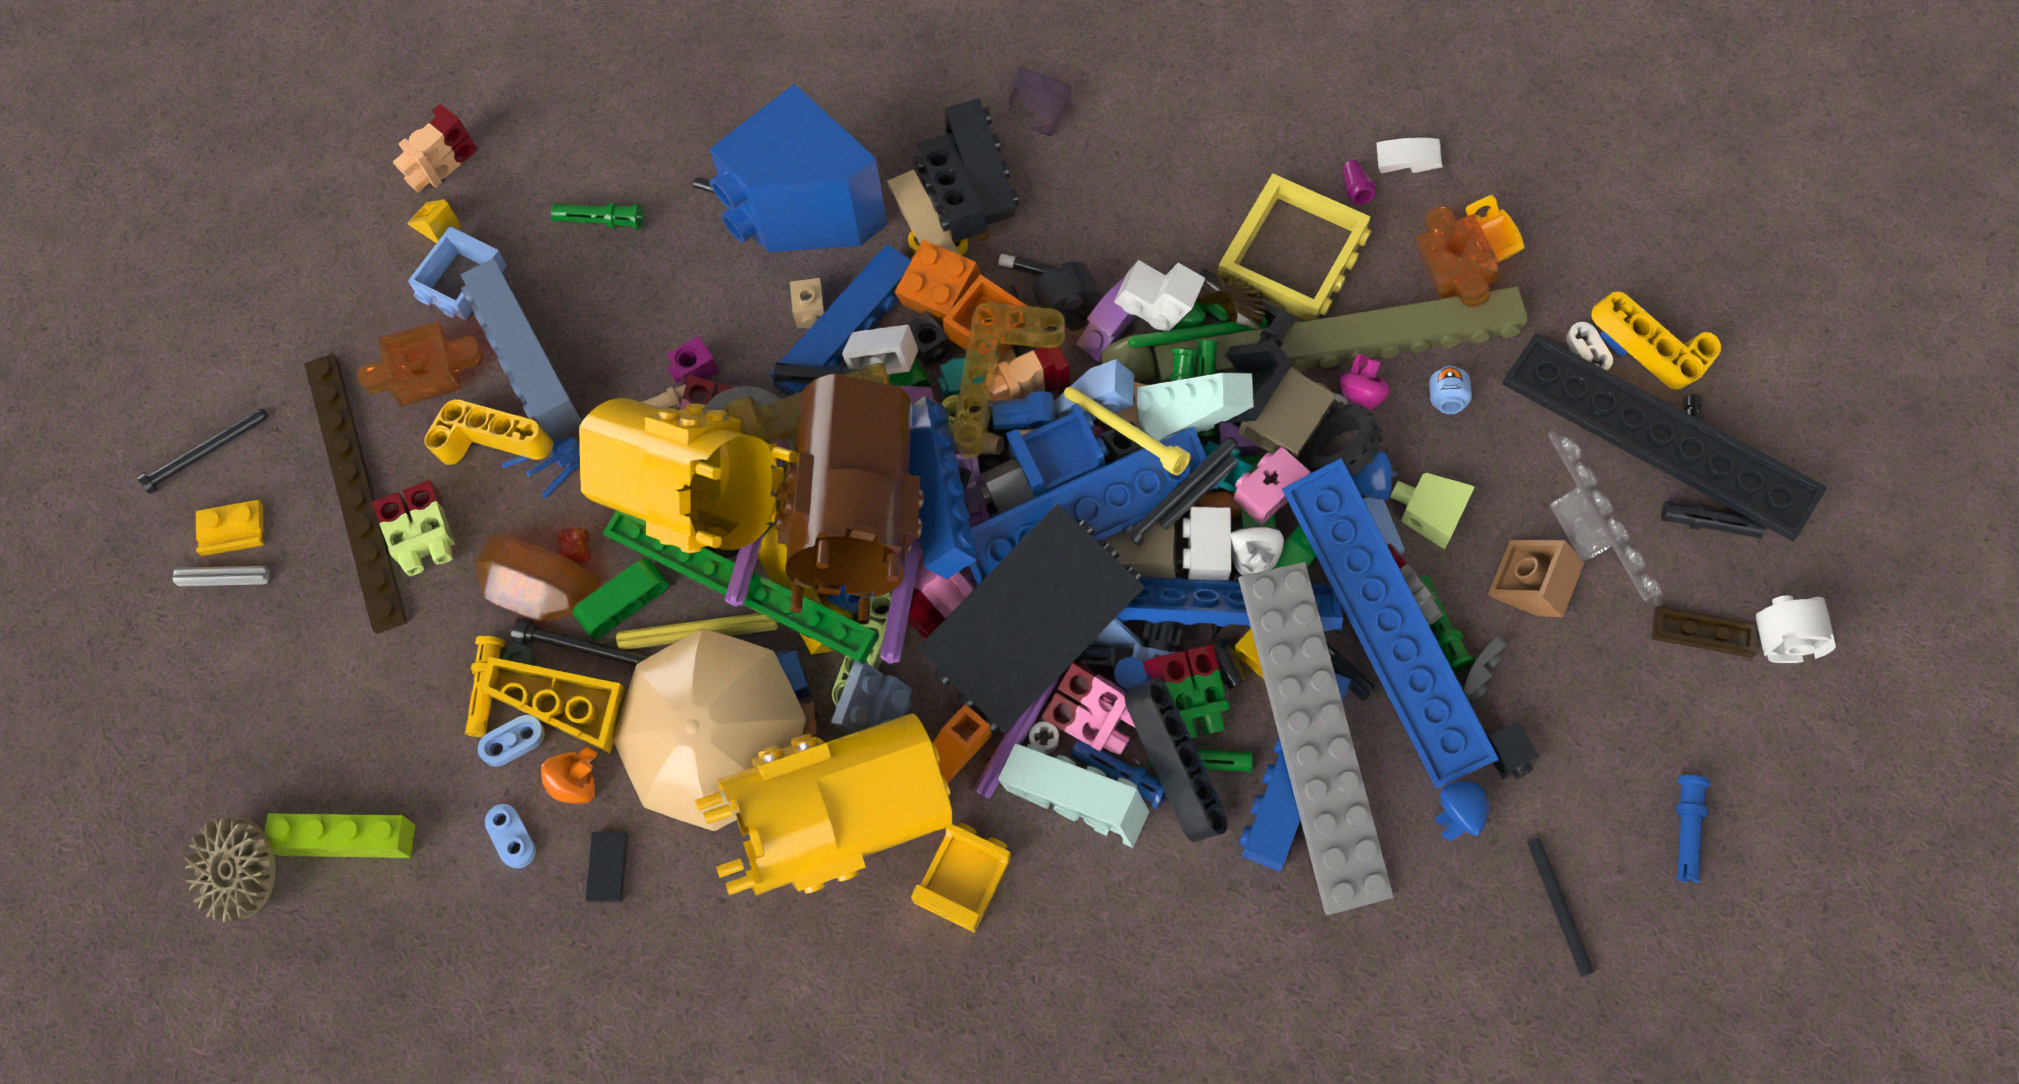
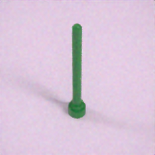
M1263 317V323H1258L1260 325L1259 329L1267 328L1265 317ZM1232 321L1136 335L1129 338L1128 344L1131 348H1141L1257 329L1238 325Z

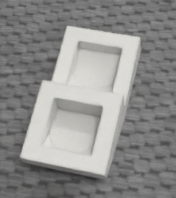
M1403 138L1377 142L1378 167L1381 173L1410 167L1413 173L1443 167L1439 139Z

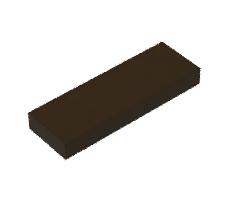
M1656 606L1653 616L1652 640L1753 658L1756 655L1758 626L1755 623Z

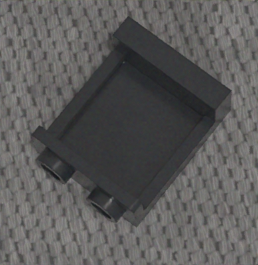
M1275 341L1237 345L1229 348L1225 356L1235 367L1233 373L1252 374L1254 407L1227 421H1220L1218 423L1257 420L1293 364Z

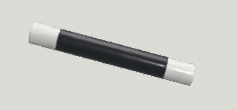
M1002 253L998 262L1000 266L1039 276L1051 268L1055 272L1062 270L1057 267Z

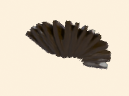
M1217 276V284L1208 278L1204 280L1196 298L1200 304L1210 305V303H1217L1222 305L1230 319H1233L1235 324L1255 329L1260 328L1258 323H1263L1265 307L1260 306L1263 300L1256 298L1259 292L1253 290L1254 287L1252 285L1247 286L1246 281L1240 284L1241 279L1239 278L1233 281L1234 277H1230L1227 284L1224 283L1222 276Z

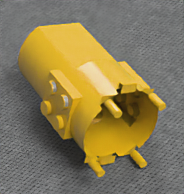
M616 398L594 408L579 426L581 492L593 502L646 521V535L659 539L661 544L680 547L681 551L686 553L699 552L701 547L705 546L723 550H736L757 540L769 527L765 523H774L776 497L770 494L773 490L774 493L777 492L780 480L784 481V468L777 467V458L793 463L798 455L795 451L777 446V443L767 444L759 438L740 433V419L727 416L726 411L706 410L703 404H687L683 410L662 409L628 398Z
M914 713L829 742H825L818 737H811V734H805L793 738L791 746L778 748V745L763 748L757 751L758 757L751 759L753 768L718 779L719 790L724 791L727 801L731 803L732 810L740 811L735 813L742 837L749 834L751 839L743 842L752 869L745 871L747 876L725 883L729 895L752 888L755 896L790 883L794 885L798 892L804 890L805 893H812L824 888V882L838 878V881H845L856 877L858 870L866 868L863 859L865 856L952 825V806L949 800L950 789L945 776H942L940 771L938 750L935 744L931 742L922 722ZM719 791L695 799L698 811L723 803ZM729 803L703 812L706 824L733 816ZM741 858L716 866L719 878L744 870Z

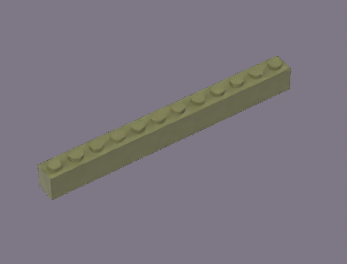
M1517 286L1294 323L1282 339L1283 345L1281 350L1293 363L1291 367L1304 372L1308 368L1313 367L1332 368L1338 363L1349 361L1354 363L1357 354L1367 355L1369 358L1379 356L1382 358H1392L1403 352L1422 353L1433 347L1452 348L1459 343L1472 341V343H1482L1489 338L1500 336L1506 339L1512 338L1522 332L1528 316ZM1268 328L1154 346L1153 359L1158 384L1171 381L1169 380V375L1173 373L1174 359L1171 348L1198 349L1197 340L1218 341L1216 374L1233 373L1235 367L1225 356L1231 346L1258 343L1261 339L1260 333ZM1196 355V361H1195V375H1197V357H1198V355Z

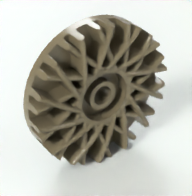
M244 817L214 819V822L205 823L204 827L199 828L203 834L193 836V843L189 845V847L197 849L196 854L185 857V860L190 863L185 866V869H195V877L185 880L187 883H193L189 891H199L201 894L193 902L200 903V910L209 909L206 917H213V920L222 919V922L245 919L255 915L268 901L275 883L276 862L269 839L257 824Z

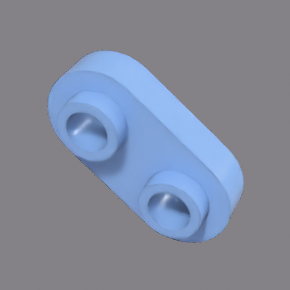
M531 715L519 716L485 734L478 744V754L490 766H503L537 748L544 739V727L538 719ZM527 730H533L532 737L529 739L523 738ZM497 746H503V750L499 755H493V751Z
M507 804L496 805L490 809L485 817V828L501 860L512 868H523L529 865L535 857L536 846L519 812ZM506 816L505 823L497 826L498 818ZM520 844V851L516 854H511L512 847Z

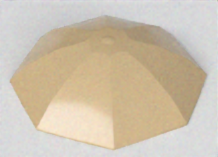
M702 628L636 665L612 739L644 808L716 831L736 821L735 813L740 812L739 810H732L731 803L727 801L724 791L719 790L718 779L753 768L751 759L758 757L757 751L773 745H778V748L791 746L793 738L802 736L807 718L773 650ZM718 791L720 792L723 803L698 811L695 799ZM729 803L733 816L706 824L703 812Z

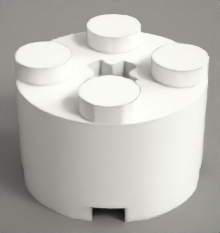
M1789 595L1780 596L1772 600V606L1756 614L1764 655H1767L1768 660L1771 662H1804V655L1814 653L1816 659L1827 655L1836 647L1828 609L1823 597L1794 600Z

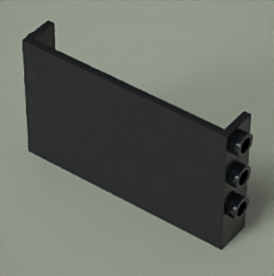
M1058 503L917 648L937 667L933 673L946 686L952 682L961 691L957 697L971 709L976 705L985 714L982 719L990 725L994 733L999 729L1006 733L1022 714L1145 587L1140 583L1144 578L1131 565L1127 568L1121 565L1116 560L1120 555L1107 542L1100 545L1092 537L1096 532L1083 519H1080L1077 523Z

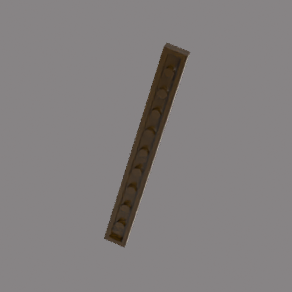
M333 353L306 362L304 365L371 627L378 634L407 624V619L387 543L371 503L375 501L339 361Z

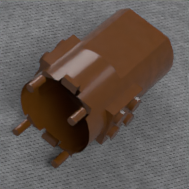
M834 373L812 381L803 389L800 395L795 450L798 456L793 464H788L785 480L779 481L776 500L781 501V507L777 509L774 518V529L778 530L777 543L787 545L786 574L791 580V584H797L792 586L790 611L794 613L802 612L803 586L815 588V580H818L819 582L816 585V592L839 596L842 591L839 590L841 585H846V594L863 596L859 598L857 622L866 625L869 623L871 600L869 598L874 592L873 598L887 594L896 589L903 581L905 554H909L914 539H919L922 532L923 521L918 519V515L924 499V491L920 490V476L909 474L912 401L903 388Z

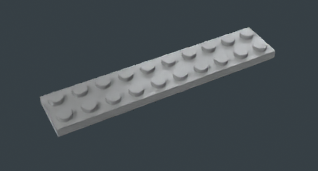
M1303 562L1243 575L1238 579L1325 915L1394 898L1306 563Z

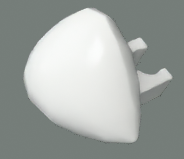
M1251 527L1231 533V558L1241 576L1271 570L1276 566L1283 549L1284 538L1281 532L1268 527Z

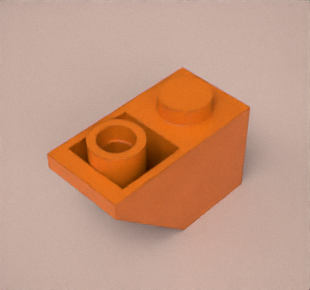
M966 704L945 724L933 742L939 753L940 762L938 764L941 774L945 776L947 783L956 776L992 737L990 725Z

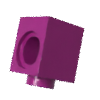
M699 336L667 353L671 364L667 367V370L675 383L681 381L685 385L688 375L706 380L719 372L714 358ZM695 362L693 366L685 367L687 364Z

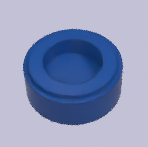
M1134 657L1120 660L1114 669L1115 684L1124 691H1127L1129 688L1146 682L1147 675L1143 662Z

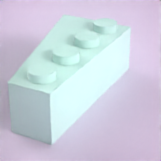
M1218 373L1137 387L1139 429L1157 441L1191 427L1195 428L1196 433L1208 431L1214 428V424L1220 421H1227L1254 407L1252 374Z
M1015 743L998 778L1006 791L1046 809L1051 803L1055 805L1053 809L1072 821L1082 817L1085 823L1094 828V831L1107 836L1109 830L1121 835L1123 844L1134 847L1149 814V810L1134 783L1124 778H1118L1117 781L1107 778L1104 772L1088 766L1087 769L1075 766L1076 763L1073 760L1062 755H1058L1057 758L1048 756L1043 749L1033 744H1028L1027 747Z

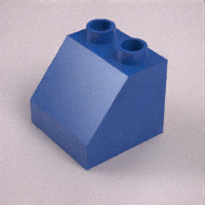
M793 84L710 148L717 175L709 182L716 196L728 208L721 213V219L730 233L741 243L753 237L768 252L862 246L887 225L876 158L796 84Z

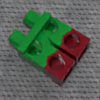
M1213 644L1159 656L1143 662L1146 675L1151 674L1152 679L1158 678L1168 687L1191 738L1198 737L1193 720L1198 717L1203 735L1225 730L1221 711L1229 710L1228 701L1224 700V689Z

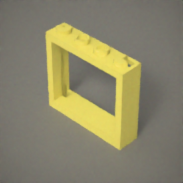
M1272 173L1219 263L1217 275L1227 280L1230 277H1234L1233 281L1239 278L1241 279L1240 284L1246 281L1247 286L1252 285L1254 287L1253 290L1262 293V297L1285 306L1286 312L1305 321L1317 320L1320 314L1325 316L1328 313L1333 300L1329 299L1333 291L1339 293L1346 279V276H1343L1346 268L1352 270L1359 255L1356 252L1359 245L1363 247L1366 245L1367 239L1372 230L1368 229L1371 217ZM1277 199L1352 231L1314 299L1239 265Z

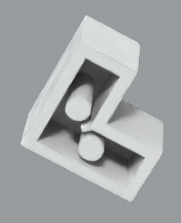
M1138 260L1126 274L1114 303L1121 306L1127 313L1137 315L1146 320L1155 329L1170 331L1193 308L1205 278L1180 263H1177L1167 275H1164Z

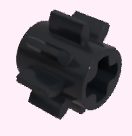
M1164 621L1161 623L1146 622L1142 637L1149 638L1148 647L1171 652L1173 644L1181 646L1184 630L1177 629L1178 622Z

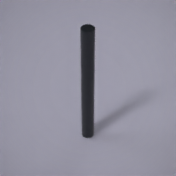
M1540 838L1527 842L1579 973L1581 977L1593 974L1595 971Z

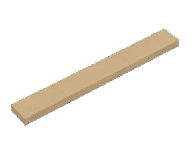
M914 169L888 180V188L919 245L924 239L960 255L948 231H942L938 213L934 211L931 200ZM1011 348L998 364L1006 361L1009 365L1016 358ZM983 362L990 377L999 374L998 364L993 369Z

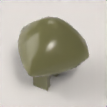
M1134 333L1131 336L1122 338L1110 344L1100 354L1102 364L1117 359L1134 374V382L1146 383L1155 377V362L1150 347L1131 348L1128 344L1130 337L1142 334Z

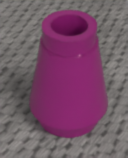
M1351 160L1345 163L1343 172L1348 199L1357 205L1368 203L1375 196V183L1360 165L1359 161Z

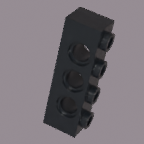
M951 134L918 142L919 155L914 156L919 174H925L922 175L926 192L933 193L930 195L934 211H940L941 213L938 214L942 231L949 232L952 242L986 233L984 210Z

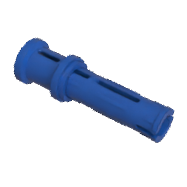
M1081 740L1076 742L1071 752L1072 757L1101 770L1106 776L1115 781L1118 778L1131 781L1137 786L1136 789L1141 797L1151 802L1154 809L1157 810L1161 806L1167 795L1160 780L1146 773V768L1142 766L1134 768L1103 750L1099 752ZM1095 755L1096 757L1116 767V770L1094 759L1093 756ZM1125 772L1126 774L1130 775V777L1128 778L1124 776L1123 773ZM1143 784H1146L1149 787L1153 788L1155 792L1145 788Z
M1682 775L1678 777V784L1681 785L1680 804L1676 805V812L1681 817L1676 880L1690 883L1691 879L1692 883H1699L1703 819L1709 815V808L1705 804L1706 788L1710 787V779L1697 775Z

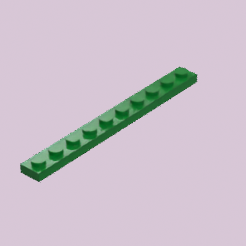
M617 510L615 511L603 532L606 537L726 596L735 566L734 562L701 547L699 552L686 553L682 552L680 547L661 544L659 539L646 535V521ZM753 572L744 606L864 665L880 636L877 632L804 596L802 612L794 613L790 611L792 591Z

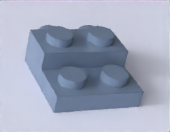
M854 660L831 723L852 734L902 717L911 708L912 701L910 695L913 689L895 676L884 675L865 662L863 665Z

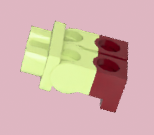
M431 480L404 489L405 498L397 492L371 502L391 556L401 565L404 572L411 577L425 570L421 561L422 557L431 554L433 561L437 565L453 560L451 546L455 545V541L451 535L450 526L443 510L440 492ZM420 492H427L426 494L414 498ZM390 504H397V505H395V506H393V507H390V508H388V509H384L386 506H388V505H390Z

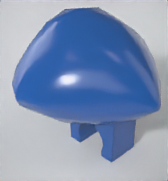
M1380 450L1378 454H1374V460L1369 465L1366 464L1362 467L1363 470L1356 475L1353 473L1351 477L1361 495L1387 500L1390 498L1392 478L1398 473L1395 470L1392 471L1387 453Z
M1468 781L1455 782L1442 787L1440 803L1445 811L1438 815L1435 820L1444 827L1449 824L1448 829L1441 832L1443 838L1452 841L1464 832L1478 836L1484 830L1488 820L1489 801L1487 793L1478 783Z

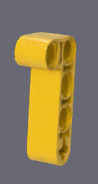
M1612 292L1592 309L1591 316L1598 327L1667 387L1674 390L1682 389L1701 378L1721 351L1719 339L1716 335L1709 332L1700 333L1683 344L1623 292Z
M456 399L447 402L442 407L424 439L426 447L446 465H453L459 462L472 442L536 460L545 458L553 449V440L536 421Z

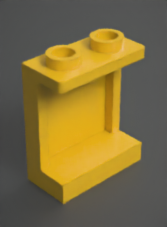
M959 822L957 826L952 824L946 827V835L921 885H916L911 898L914 904L975 933L1011 860L1010 851L1006 850L1007 845L993 837H989L988 840L976 836L977 831Z

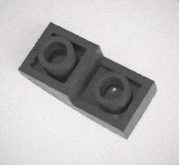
M1499 636L1491 641L1482 651L1463 681L1461 687L1468 700L1471 698L1473 702H1476L1489 690L1486 684L1493 676L1490 671L1503 661L1504 658L1501 654L1507 646Z

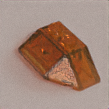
M510 535L489 536L474 563L485 600L540 622L571 614L574 607L599 589L603 582L600 578L568 558Z

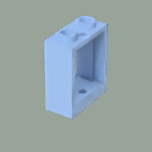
M450 226L408 282L415 291L414 296L420 302L426 305L432 303L438 306L439 310L449 317L453 318L456 315L467 320L474 310L463 292L454 300L432 289L458 254L480 265L494 258L501 272L504 271L507 264L499 250Z

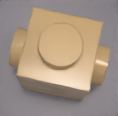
M820 278L790 282L792 311L797 329H810L826 311Z

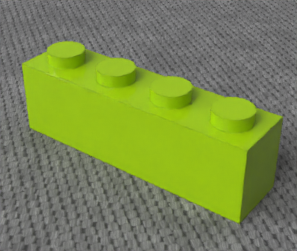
M268 813L264 833L271 843L274 854L277 856L411 858L415 824L403 815Z

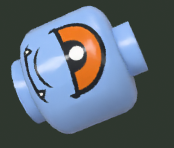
M1445 366L1436 371L1429 381L1432 406L1445 414H1455L1462 411L1472 398L1469 374L1455 366Z

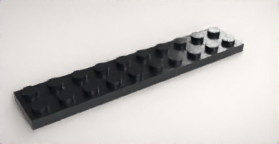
M1535 333L1504 378L1502 385L1792 542L1798 537L1827 489L1825 485Z

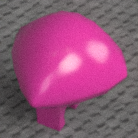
M1357 354L1351 371L1344 373L1340 377L1341 391L1345 399L1352 406L1359 404L1363 408L1373 410L1388 398L1391 390L1384 378L1376 377L1380 362L1368 359L1369 356Z

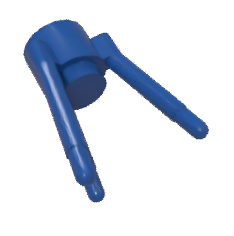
M572 436L564 441L561 438L555 441L551 452L552 456L526 471L527 476H532L555 462L561 468L567 466L542 493L543 498H547L571 472L580 467L578 462L580 460V445ZM517 456L503 462L502 467L506 468L531 458Z

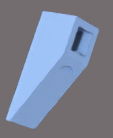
M1117 359L1089 369L1070 386L1113 413H1118L1133 406L1134 374ZM1064 393L1054 401L1056 420L1071 414V406L1075 404L1068 400ZM1090 414L1092 421L1098 419L1097 417Z

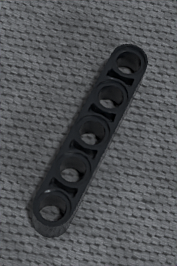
M1156 678L1129 688L1124 696L1126 708L1185 836L1192 842H1198L1224 834L1228 827L1226 813L1168 687L1162 680Z

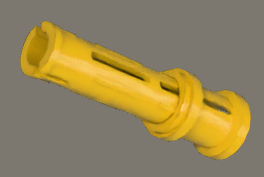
M478 636L475 641L478 649L476 661L471 665L472 674H474V684L464 733L471 737H483L487 734L492 697L480 688L489 657L500 659L501 648H504L506 644L504 639L494 636Z

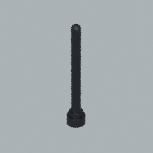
M518 617L515 620L511 631V640L515 643L527 645L528 643L538 641L633 666L651 657L540 629L537 624H534L533 620Z

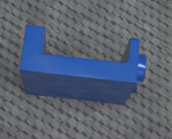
M1078 403L1071 406V414L1021 436L1018 429L1006 433L1010 449L1017 463L1022 467L1034 497L1105 465L1104 456L1108 455L1107 448L1101 437L1095 438L1091 430L1095 426L1088 411H1081Z

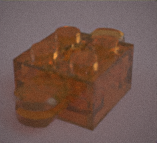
M1440 206L1433 208L1425 217L1428 232L1416 236L1419 257L1439 299L1459 296L1466 307H1480L1490 298L1489 284L1500 280L1496 255L1475 214L1456 220L1453 212L1448 207Z
M439 321L379 337L382 361L361 366L357 373V379L370 395L389 390L402 407L461 390L457 371L479 365L483 360V351L472 336L450 341L449 336Z

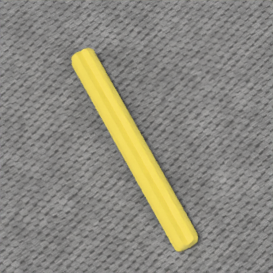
M760 613L619 631L616 635V642L619 649L628 650L674 644L702 628L727 636L776 630L778 622Z

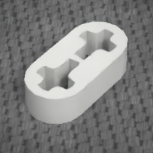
M1578 322L1572 325L1566 336V343L1570 351L1590 362L1593 358L1596 361H1602L1601 368L1609 371L1613 364V357L1593 325L1587 322ZM1579 333L1580 336H1587L1588 338L1585 342L1583 339H1576V335Z

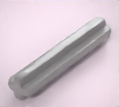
M266 566L182 567L174 569L172 579L173 583L177 586L260 585L269 583L271 573L270 569Z

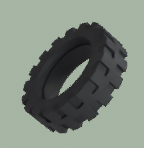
M1344 404L1342 408L1333 407L1311 437L1298 460L1311 474L1342 458L1350 475L1353 473L1356 475L1363 470V466L1369 465L1374 460V454L1379 453L1381 449L1380 443L1383 442L1382 429L1367 408H1363L1362 405L1355 404L1351 406V404ZM1359 430L1353 442L1344 450L1331 456L1320 457V453L1325 445L1334 437L1347 431Z

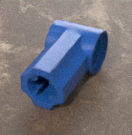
M1033 392L1028 394L1025 399L992 401L994 430L1014 428L1038 429L1056 421L1054 397L1049 392Z

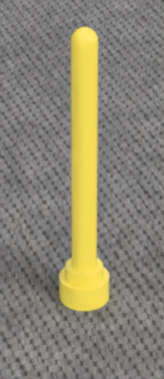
M1067 387L1064 390V396L1075 404L1078 403L1079 407L1158 456L1163 464V468L1173 475L1181 474L1188 466L1190 453L1181 447H1167L1073 387Z

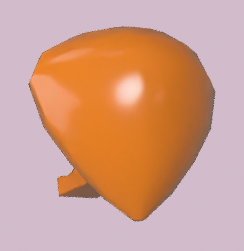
M586 746L579 753L568 752L548 758L540 768L542 783L546 792L552 798L570 804H584L595 798V783L591 773L593 765L590 762L596 758L597 753Z

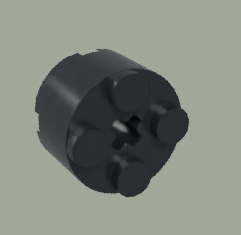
M1067 262L1063 264L1064 269L1055 272L1051 268L1044 272L1035 281L1032 290L1048 328L1064 329L1069 327L1070 331H1076L1086 325L1087 318L1102 300V296L1084 263Z

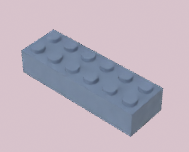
M493 258L460 274L466 285L461 290L468 303L471 304L474 310L473 313L480 326L484 329L485 336L492 349L496 352L497 359L506 375H508L511 381L510 384L517 397L521 400L528 418L536 421L551 437L553 443L578 431L582 420L495 259Z

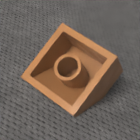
M1510 540L1488 595L1535 616L1563 617L1585 561L1565 540Z

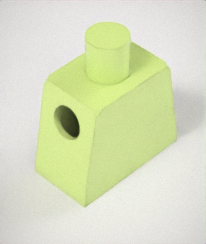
M1423 473L1416 488L1398 480L1390 498L1407 505L1401 519L1404 524L1445 549L1474 490V486Z

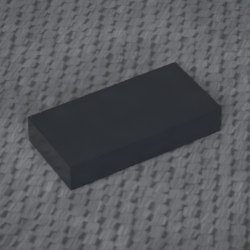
M592 832L585 899L587 902H622L628 834L626 832Z

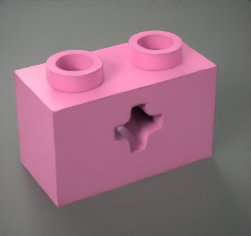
M1283 447L1274 454L1268 452L1257 464L1259 468L1252 474L1246 472L1235 484L1237 490L1233 500L1261 526L1288 502L1282 488L1310 474V471Z

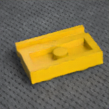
M259 500L196 511V540L198 541L196 552L200 556L264 545L263 504Z

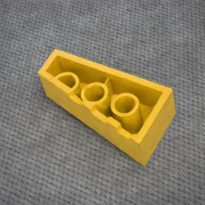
M493 657L488 659L480 688L489 696L609 754L613 745L612 737L627 691L620 683Z

